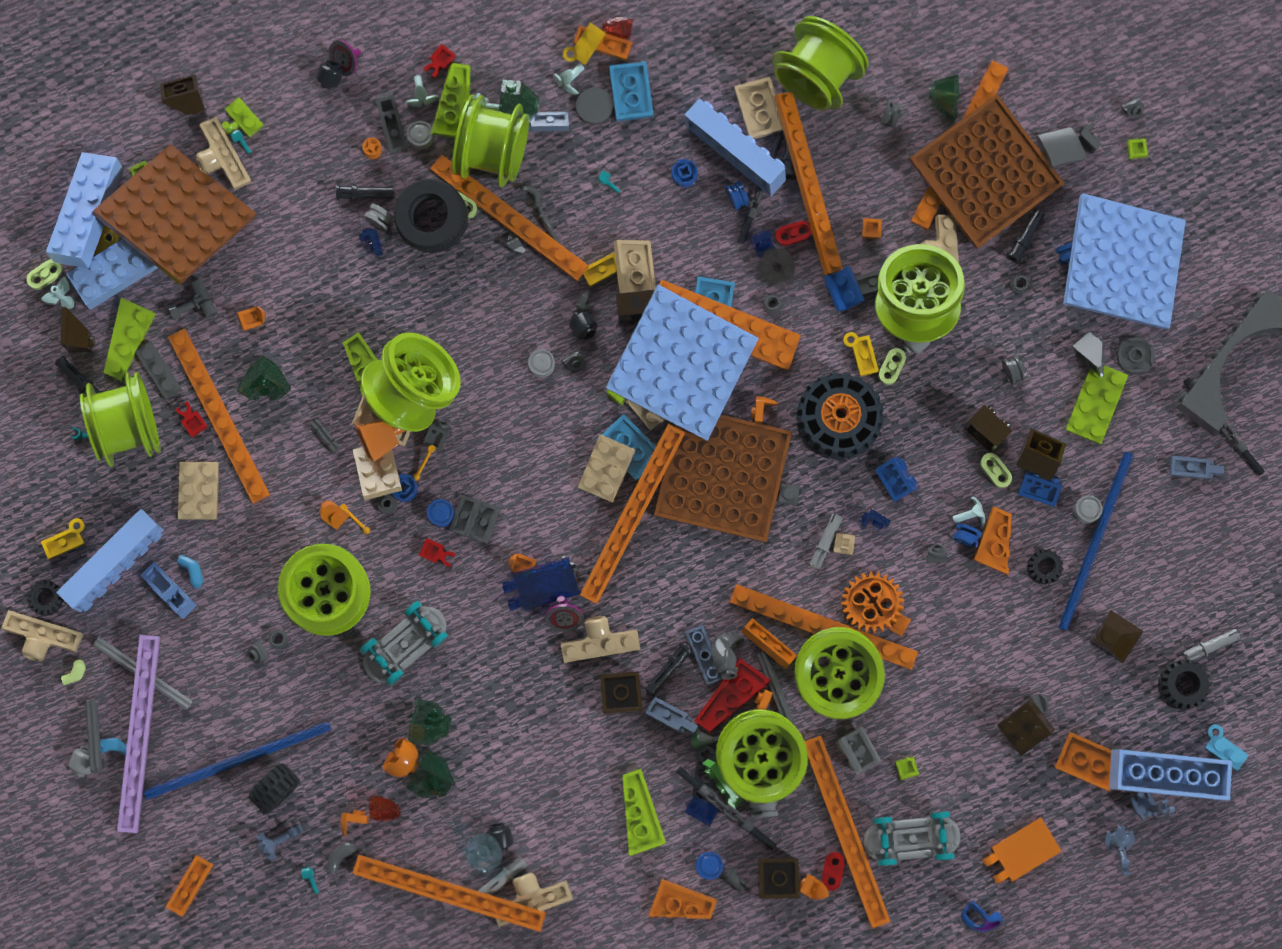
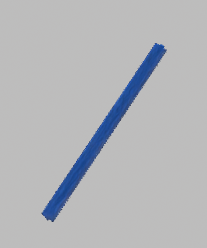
M1124 452L1058 629L1068 631L1067 629L1070 627L1068 624H1070L1069 622L1073 618L1072 615L1074 616L1075 614L1073 611L1076 610L1074 609H1077L1075 606L1077 607V602L1081 598L1080 593H1082L1081 591L1085 587L1083 584L1086 585L1084 582L1088 578L1087 575L1089 576L1090 574L1088 572L1090 571L1089 569H1092L1090 567L1094 563L1093 560L1095 559L1093 558H1096V551H1098L1097 549L1101 545L1100 540H1102L1101 538L1105 534L1103 531H1105L1104 529H1106L1105 527H1107L1106 525L1110 521L1108 518H1110L1109 516H1111L1110 514H1112L1111 512L1115 508L1113 505H1115L1114 503H1116L1115 501L1119 497L1117 494H1119L1118 492H1120L1119 490H1121L1124 484L1122 481H1124L1123 479H1125L1128 473L1126 470H1128L1127 468H1129L1133 460L1131 458L1134 455L1133 453Z
M327 720L325 724L323 722V724L320 723V725L318 724L314 728L311 726L310 729L309 727V730L307 728V730L304 729L300 733L295 732L293 736L288 735V737L281 738L277 742L274 740L272 744L270 742V744H265L261 748L258 746L256 750L251 749V751L244 752L240 756L230 757L231 759L228 758L224 762L221 760V763L220 761L219 764L216 762L217 764L214 763V765L207 766L203 770L200 768L198 772L196 770V772L193 771L194 773L191 772L189 775L184 774V777L183 775L182 778L179 776L180 778L172 779L173 781L170 780L166 784L163 782L161 786L158 784L159 786L156 785L152 789L149 788L150 790L147 788V791L145 790L143 793L147 800L182 786L189 785L192 782L194 783L277 750L279 751L295 743H300L314 736L316 737L318 734L321 735L332 730L330 723Z

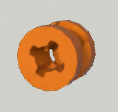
M371 137L363 142L362 148L367 158L377 159L380 157L382 147L378 139Z

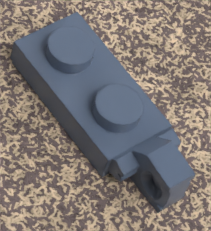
M531 112V115H529V131H569V113Z
M1170 457L1169 476L1212 479L1213 475L1222 476L1224 474V466H1216L1214 461H1210V459Z
M654 697L645 712L646 716L678 733L684 734L686 731L696 735L699 730L697 725L691 723L692 718L687 713L657 697Z

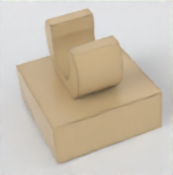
M836 533L833 553L853 555L855 536Z

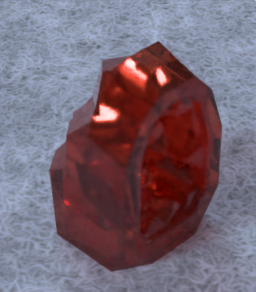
M617 16L603 23L602 31L615 37L630 40L634 19Z
M370 796L369 818L375 821H389L401 815V807L391 799H385L383 796Z

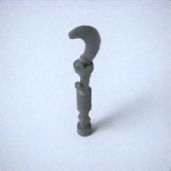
M530 185L522 187V191H528L533 195V208L539 212L538 217L542 218L541 221L546 231L549 232L550 237L561 244L541 207L539 191Z

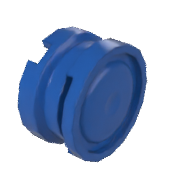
M678 160L672 167V180L679 187L686 188L692 186L698 176L696 164L691 160Z
M740 181L735 182L731 187L725 186L727 197L735 211L741 206L746 207L750 204L747 202L749 199Z
M1073 242L1055 249L1056 253L1059 254L1058 261L1060 265L1070 263Z
M400 474L399 479L402 491L394 492L392 495L400 502L411 501L418 493L417 483L412 476Z
M437 499L428 506L427 516L434 526L446 527L450 525L454 518V509L448 501Z
M957 524L955 528L957 531L953 534L952 539L971 548L975 546L977 548L979 544L977 541L981 538L982 532L965 524Z
M714 852L703 853L696 861V871L704 879H715L723 871V861Z

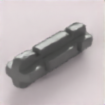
M315 420L311 423V428L314 432H317L316 434L326 446L328 445L331 453L337 452L340 446L336 441H333L334 438L325 427H322L321 422Z

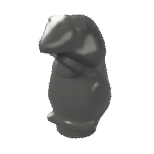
M732 631L718 635L712 647L714 667L722 679L725 680L737 677V659L733 650L737 647V643L744 641L742 636Z

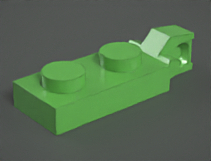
M707 759L702 763L706 768L704 771L706 775L717 783L715 785L717 790L722 795H726L725 802L728 805L736 808L743 802L727 786L721 775L720 768L715 762Z

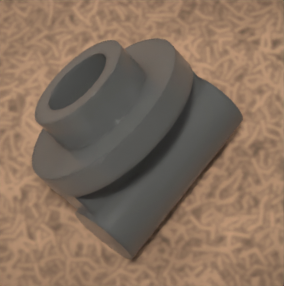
M1136 98L1121 106V108L1130 118H1136L1142 114L1144 104L1139 98Z
M585 291L579 298L580 301L575 303V307L579 308L580 311H590V308L594 307V303L589 302L591 295L589 291Z
M579 350L562 359L570 371L579 370L585 362Z
M940 544L932 545L928 548L927 562L947 563V549Z
M260 641L248 647L247 655L250 661L259 664L270 658Z
M1039 693L1029 696V700L1032 698L1042 713L1048 710L1049 701L1045 695Z

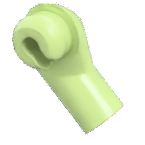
M83 660L74 661L71 673L61 676L64 685L82 679L86 670Z

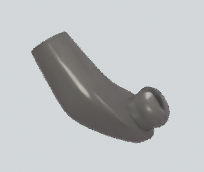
M347 841L335 848L329 854L327 872L336 874L341 861L356 851V845Z

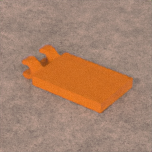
M1069 732L1055 769L1110 792L1111 790L1109 789L1111 750Z
M1040 817L992 846L993 853L982 859L986 867L997 860L999 861L1004 870L993 876L996 884H999L1008 877L1011 882L1015 881L1059 854L1062 850Z

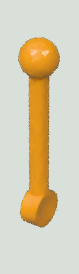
M432 444L428 446V452L417 473L413 475L415 481L420 479V473L431 453L436 449Z
M342 504L340 506L342 509L348 512L349 517L363 529L364 534L370 533V528L365 527L348 510L345 504Z

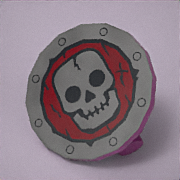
M339 39L332 42L329 48V59L340 64V67L343 69L342 76L353 75L357 68V56L361 55L360 49L353 50L350 44L344 40Z
M559 596L557 598L559 605L548 609L545 614V622L556 631L569 632L576 630L583 623V613L576 606L569 605L568 599H565L564 596Z

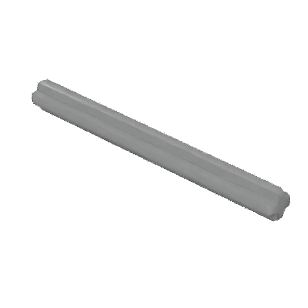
M98 637L93 644L94 647L135 674L136 662L102 638ZM156 676V690L186 710L191 706L192 701Z

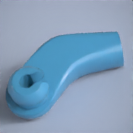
M180 555L177 563L189 572L192 587L200 588L203 584V576L198 562Z
M120 739L100 740L101 753L113 750L126 757L127 745Z

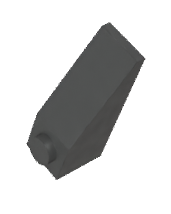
M393 91L375 95L390 153L408 149Z

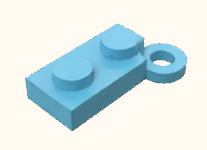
M1210 726L1208 736L1211 739L1205 746V749L1220 760L1232 761V768L1238 771L1249 755L1222 737L1223 729L1221 726ZM1213 729L1219 730L1218 736L1212 734Z

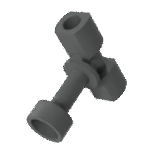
M202 279L191 283L196 294L193 295L194 300L178 307L176 304L168 307L174 321L182 318L181 313L195 307L203 309L207 319L218 315L213 302L208 299V291Z

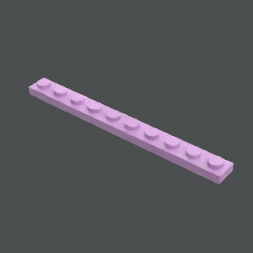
M139 636L117 828L119 832L138 833L160 646V637Z

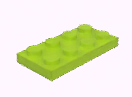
M1104 365V376L1099 377L1089 368L1065 431L1101 445L1128 375Z

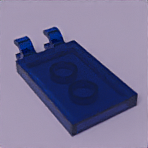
M569 556L513 573L514 579L502 582L504 593L517 588L520 597L508 600L510 611L516 610L521 606L526 611L556 602L559 596H564L566 599L580 594Z

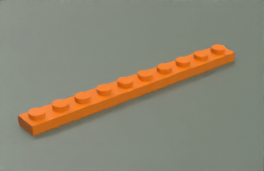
M993 60L991 61L963 118L996 95L1009 69L1008 67ZM929 186L911 220V223L925 230H928L941 204Z
M793 92L777 94L774 96V100L824 276L834 274L842 270L843 267Z
M441 155L430 168L433 173L446 183H449L458 192L473 200L476 206L575 281H578L588 269L589 265L470 175L466 179L461 177V173L458 176L454 175L452 162L445 156Z
M184 328L168 336L252 503L255 504L270 496L186 329Z
M667 424L580 596L596 604L598 603L685 432Z
M737 584L730 600L731 604L812 634L833 627H844L858 631L856 628ZM858 631L874 644L882 660L912 670L918 651L869 633L866 634L864 631Z
M820 735L804 741L808 760L870 926L873 929L891 922L823 739Z
M358 855L353 874L539 932L542 930L547 913L362 855Z

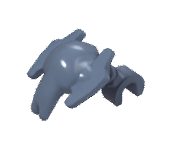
M1135 792L1136 800L1134 797L1130 798L1133 810L1141 820H1145V816L1150 817L1152 815L1157 817V813L1169 815L1175 812L1174 806L1167 808L1168 800H1163L1157 805L1150 793H1146L1145 797L1144 793Z
M299 824L287 830L281 836H277L274 840L267 838L264 832H261L257 835V839L260 840L257 845L258 852L264 856L268 855L267 858L270 860L277 859L276 852L274 851L275 846L302 833V827Z
M1117 826L1112 834L1110 831H1107L1105 847H1108L1109 851H1113V847L1117 849L1122 876L1131 875L1129 870L1130 861L1127 860L1124 847H1126V850H1129L1131 845L1135 844V837L1132 829H1129V832L1126 833L1124 826Z

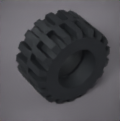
M1180 660L1167 666L1165 671H1162L1160 674L1162 676L1161 679L1158 680V684H1160L1159 692L1162 691L1163 694L1161 695L1162 699H1166V704L1173 705L1175 709L1186 710L1200 706L1202 702L1208 699L1207 695L1211 693L1209 687L1212 686V682L1208 680L1211 678L1210 674L1205 673L1207 669L1205 667L1201 668V664L1198 662L1194 663L1193 660ZM1179 674H1187L1193 679L1195 688L1190 696H1184L1176 689L1175 681Z
M284 763L278 764L252 788L248 799L264 815L276 809L297 788L300 779Z

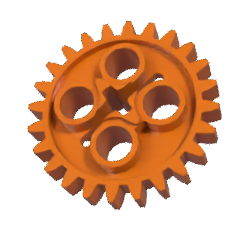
M870 571L869 577L862 573V579L855 576V583L849 581L851 588H844L847 594L842 595V599L845 601L841 602V605L846 607L843 610V614H848L846 617L847 621L853 620L851 623L852 627L858 624V631L864 627L866 634L870 629L873 630L874 634H876L877 629H880L883 633L885 626L891 629V622L897 624L895 617L901 618V613L898 611H904V606L899 604H903L904 599L899 597L903 595V592L897 591L899 584L893 586L894 579L887 581V574L881 578L880 572L877 573L876 577L873 576L872 571ZM874 586H877L881 589L878 593H873L870 591V589ZM863 589H866L873 602L876 601V607L883 616H880L875 606L869 603V597L862 591ZM858 596L863 597L864 602L856 603L854 599ZM884 602H889L891 604V607L885 609L881 606V604ZM872 612L875 614V617L868 619L865 617V614Z

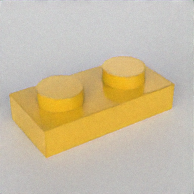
M613 252L589 265L583 276L590 288L617 273L615 253Z

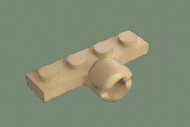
M217 117L199 124V128L210 146L196 155V161L201 171L209 174L221 169L233 190L250 184L251 179Z
M951 215L935 216L936 241L925 240L921 244L941 248L952 255L959 263L956 222Z
M9 610L1 627L3 631L25 637L26 641L21 651L23 656L39 662L44 660L47 650L51 646L76 653L83 634Z
M595 616L585 621L587 636L584 639L561 642L564 663L641 650L637 629L611 633L608 619L605 616Z
M527 873L513 880L517 898L512 900V902L543 911L573 900L567 880L547 888L539 887L534 873ZM496 918L499 927L510 923Z

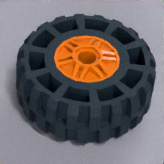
M832 372L830 375L818 377L803 392L797 407V429L803 437L802 440L812 448L813 452L816 454L818 452L827 459L830 457L835 458V460L851 459L858 454L864 453L878 437L883 424L884 410L883 404L879 401V394L874 392L873 386L869 382L865 383L862 381V377L858 375L856 377L851 376L849 372H844L843 374ZM836 413L842 414L844 418H838Z

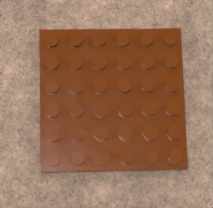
M998 94L908 159L976 250L1065 184L1054 168L1050 169L1045 156Z
M170 144L93 210V215L177 284L181 285L256 217V212L209 174L202 172L199 166Z
M720 415L708 441L676 425L675 428L685 432L664 473L654 516L766 543L792 431Z

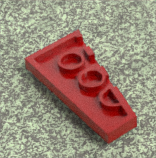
M739 658L736 662V668H738L737 677L722 681L694 722L711 733L771 682V679Z

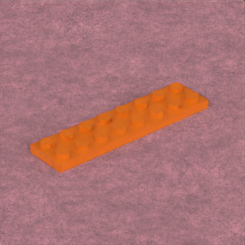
M665 280L660 281V286L758 337L759 339L750 357L786 371L790 369L801 336L800 334Z

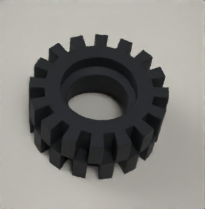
M1041 549L1030 557L1027 562V569L1033 581L1035 580L1037 581L1036 583H1042L1043 585L1051 584L1062 575L1061 573L1064 569L1062 565L1064 563L1060 560L1061 556H1058L1056 551L1052 552L1051 549ZM1041 560L1051 562L1052 571L1049 574H1043L1039 571L1038 563Z
M41 580V582H35L34 586L31 585V590L27 592L29 596L26 597V600L29 602L28 606L33 612L43 616H51L53 613H57L59 608H62L64 600L56 593L61 587L49 580ZM43 591H50L53 595V600L49 605H41L39 602V595Z

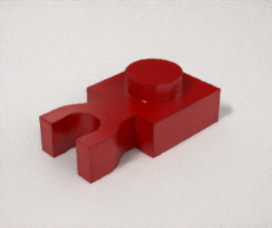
M441 44L430 57L432 63L424 67V72L427 73L430 69L435 70L432 78L436 79L439 70L443 69L445 71L455 60L456 54Z
M186 401L187 410L185 412H182L179 407L175 410L185 418L181 422L193 438L207 429L208 426L197 410L192 413V407Z
M426 538L419 556L435 564L440 560L445 566L450 568L451 563L446 562L445 559L447 556L455 558L456 554L451 551L444 552L445 546Z

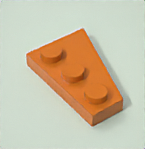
M992 507L972 558L973 561L1005 575H1009L1008 558L1010 557L1009 538L1011 537L1012 514L997 507Z
M662 879L648 917L711 919L717 899Z

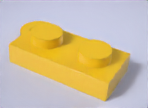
M590 23L575 47L564 49V59L568 62L577 59L586 65L606 33ZM568 51H573L574 56L572 58L567 56Z
M853 332L846 333L843 342L844 345L853 350L859 376L863 377L878 373L879 369L870 336L858 338ZM848 337H853V338H854V342H853V343H849V342L847 341V338H848Z
M75 518L71 520L68 530L41 541L49 560L85 545L81 535L85 529V523L81 519ZM80 523V528L74 529V524Z

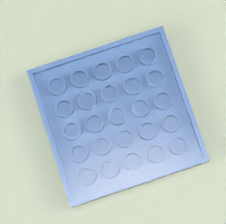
M1081 194L1063 304L1162 329H1170L1186 220Z
M657 285L606 389L708 441L759 338L672 291Z

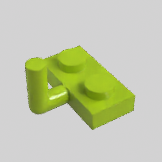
M237 98L225 108V111L234 120L231 124L226 121L222 123V127L228 135L240 127L250 138L264 126L240 98Z

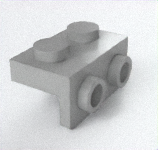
M863 727L838 739L841 752L847 756L849 760L848 765L856 774L881 762Z

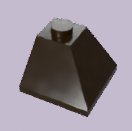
M196 74L160 84L163 104L186 115L198 114L205 110Z
M62 307L61 345L68 352H92V347H95V336H92V333L67 307Z
M1110 610L1090 642L1121 663H1124L1143 631Z

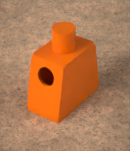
M382 420L354 427L369 461H376L399 444L396 435L404 432V430L394 428Z

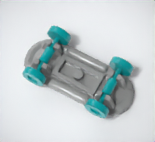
M416 601L405 610L406 618L378 642L375 638H372L364 644L359 651L365 655L363 666L366 674L376 682H386L391 686L404 675L403 671L431 647L436 648L448 638L446 634L447 624L445 617L438 609L427 606L422 607V604Z
M950 811L930 813L931 817L895 821H892V817L873 818V825L868 828L864 835V847L868 855L877 860V866L895 865L897 860L935 857V861L955 859V853L952 852L957 849L960 843V831L956 823L948 818L950 817Z

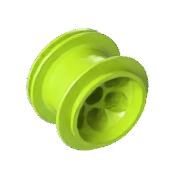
M806 16L794 28L798 43L791 53L779 51L773 55L772 61L775 77L788 93L793 92L794 98L803 104L821 111L838 109L843 104L839 88L846 79L859 80L864 77L865 71L869 66L868 58L860 45L841 28L825 19Z
M473 94L469 96L459 121L452 158V171L454 175L458 176L461 173V177L466 179L472 168L498 174L500 188L506 185L508 179L512 182L516 179L523 160L529 131V115H523L521 104L516 105L512 114L486 109L484 95H480L478 98Z
M925 244L909 245L892 253L884 262L878 276L875 310L882 326L895 337L915 343L931 342L947 335L959 320L961 300L965 290L964 276L959 263L945 250Z
M402 333L390 340L382 351V360H375L369 363L361 376L362 390L366 402L373 413L386 424L411 432L422 431L428 428L435 419L436 409L449 406L454 401L461 385L458 368L446 350L432 339L417 333Z
M135 372L134 377L130 373H126L127 386L96 394L93 386L87 383V396L84 393L80 394L82 414L91 446L99 462L103 461L104 456L109 467L114 466L113 454L141 446H144L149 457H152L153 450L156 453L161 452L159 434L151 403L139 372Z
M315 544L296 552L284 565L278 581V596L286 615L299 627L316 635L331 636L349 630L363 617L370 601V582L362 565L350 552L331 544ZM320 567H327L328 570L324 576L318 575ZM339 574H345L346 578L342 583L336 582V576ZM306 578L312 580V584L308 588L302 586V582ZM328 587L331 591L330 594L323 596L322 588L326 589ZM341 593H347L348 599L345 602H339L338 596ZM312 597L314 604L311 607H305V600ZM331 605V613L323 614V607Z
M833 627L814 634L800 649L795 663L796 684L801 697L810 708L829 718L847 719L862 714L876 702L884 685V665L878 650L866 636L850 628ZM838 649H846L847 656L842 659L836 656ZM826 656L829 658L827 666H820L818 664L820 657ZM855 660L863 662V667L860 670L852 668V663ZM839 668L841 671H845L841 679L839 676H834ZM825 676L827 678L826 684L819 686L816 683L817 677ZM852 680H859L861 682L859 689H851L850 683ZM834 688H841L843 694L840 697H834L832 695Z
M751 710L733 718L721 732L716 748L717 765L720 768L725 783L736 795L751 802L771 803L785 798L799 786L807 769L808 754L802 735L787 718L769 710ZM751 734L757 736V741L754 744L746 742L747 737ZM770 734L776 735L777 738L773 744L766 742V738ZM785 751L787 754L786 758L782 761L777 760V753ZM738 753H747V759L742 762L738 761ZM766 753L767 760L759 762L758 754ZM771 768L777 770V775L774 778L767 777V771ZM750 769L757 770L755 778L747 777V772Z

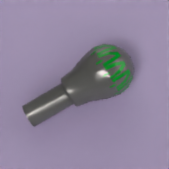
M697 732L696 735L690 736L689 743L694 749H700L717 744L720 736Z

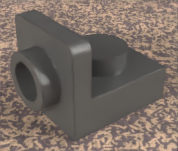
M1094 122L1089 126L1085 124L1078 131L1080 133L1078 138L1081 144L1092 155L1101 146L1097 136L1089 133L1095 126Z
M435 420L430 425L422 445L428 447L432 444L436 448L435 451L441 452L452 427L448 426V423L445 421Z

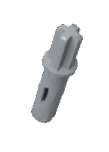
M831 514L818 546H815L816 551L810 562L811 567L815 569L821 567L826 554H829L828 550L843 520L842 517Z
M1233 629L1207 642H1200L1198 646L1185 651L1184 656L1186 660H1195L1202 656L1207 657L1209 653L1239 641L1240 635L1236 629Z
M519 857L507 868L503 867L504 870L478 891L492 895L509 880H514L513 877L527 867L526 862L523 858Z

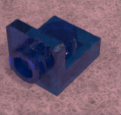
M365 229L362 233L358 234L361 242L372 240L368 241L371 252H375L377 257L384 255L377 229Z
M770 229L752 237L751 244L760 259L776 251Z
M871 509L869 513L865 512L860 519L862 523L860 528L864 529L868 521L871 520V524L877 529H886L891 520Z
M693 796L685 813L710 827L719 809Z

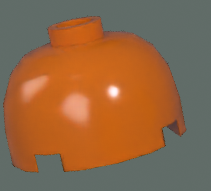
M402 737L394 745L396 748L393 752H389L382 767L384 772L400 778L408 775L410 771L414 773L419 766L416 746Z

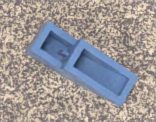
M155 562L141 574V577L181 618L184 619L197 606Z

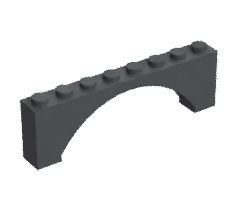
M1268 289L1263 294L1260 292L1253 300L1255 305L1252 308L1249 306L1243 313L1245 318L1242 322L1237 321L1232 328L1234 331L1232 335H1227L1221 342L1223 347L1220 350L1216 349L1210 357L1212 359L1210 364L1206 363L1199 371L1201 376L1198 379L1195 377L1189 384L1191 389L1188 393L1184 391L1177 400L1180 403L1176 408L1212 436L1221 429L1229 418L1225 414L1222 405L1220 375L1230 351L1234 346L1247 338L1265 333H1282V299Z

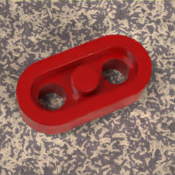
M798 221L778 228L775 234L776 242L781 246H789L807 240L812 233L810 223ZM805 229L806 233L800 234L799 230ZM786 234L788 239L783 240L781 235Z
M838 852L829 853L824 861L821 882L828 891H835L841 885L845 860L842 854ZM833 858L838 859V865H832L831 861ZM830 877L834 878L835 883L833 885L828 884V879Z

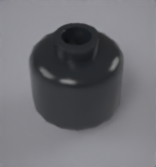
M326 60V62L320 64L316 79L322 88L331 89L337 87L340 84L343 69L338 62Z
M576 312L571 317L569 327L578 339L588 340L596 334L597 323L589 312Z
M496 823L489 826L486 832L489 849L497 851V853L507 852L508 848L513 844L510 827L504 823Z

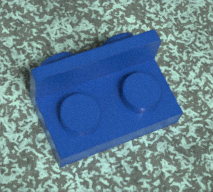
M851 266L845 267L833 275H826L824 277L825 286L830 292L832 303L837 311L849 310L865 301Z
M894 457L875 469L894 502L918 489L916 479L908 473L907 464L902 458Z
M1025 470L1018 495L1055 507L1062 488V481L1055 475L1051 481Z

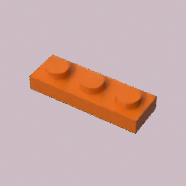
M579 25L573 45L577 44L586 27ZM606 34L595 52L627 61L632 42Z
M753 618L741 631L749 640L754 642L762 651L766 652L785 669L797 656V654Z
M196 855L167 903L166 908L184 917L214 864Z

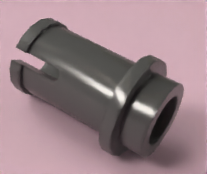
M730 868L723 876L725 882H729L739 893H742L749 884L736 873L737 870Z

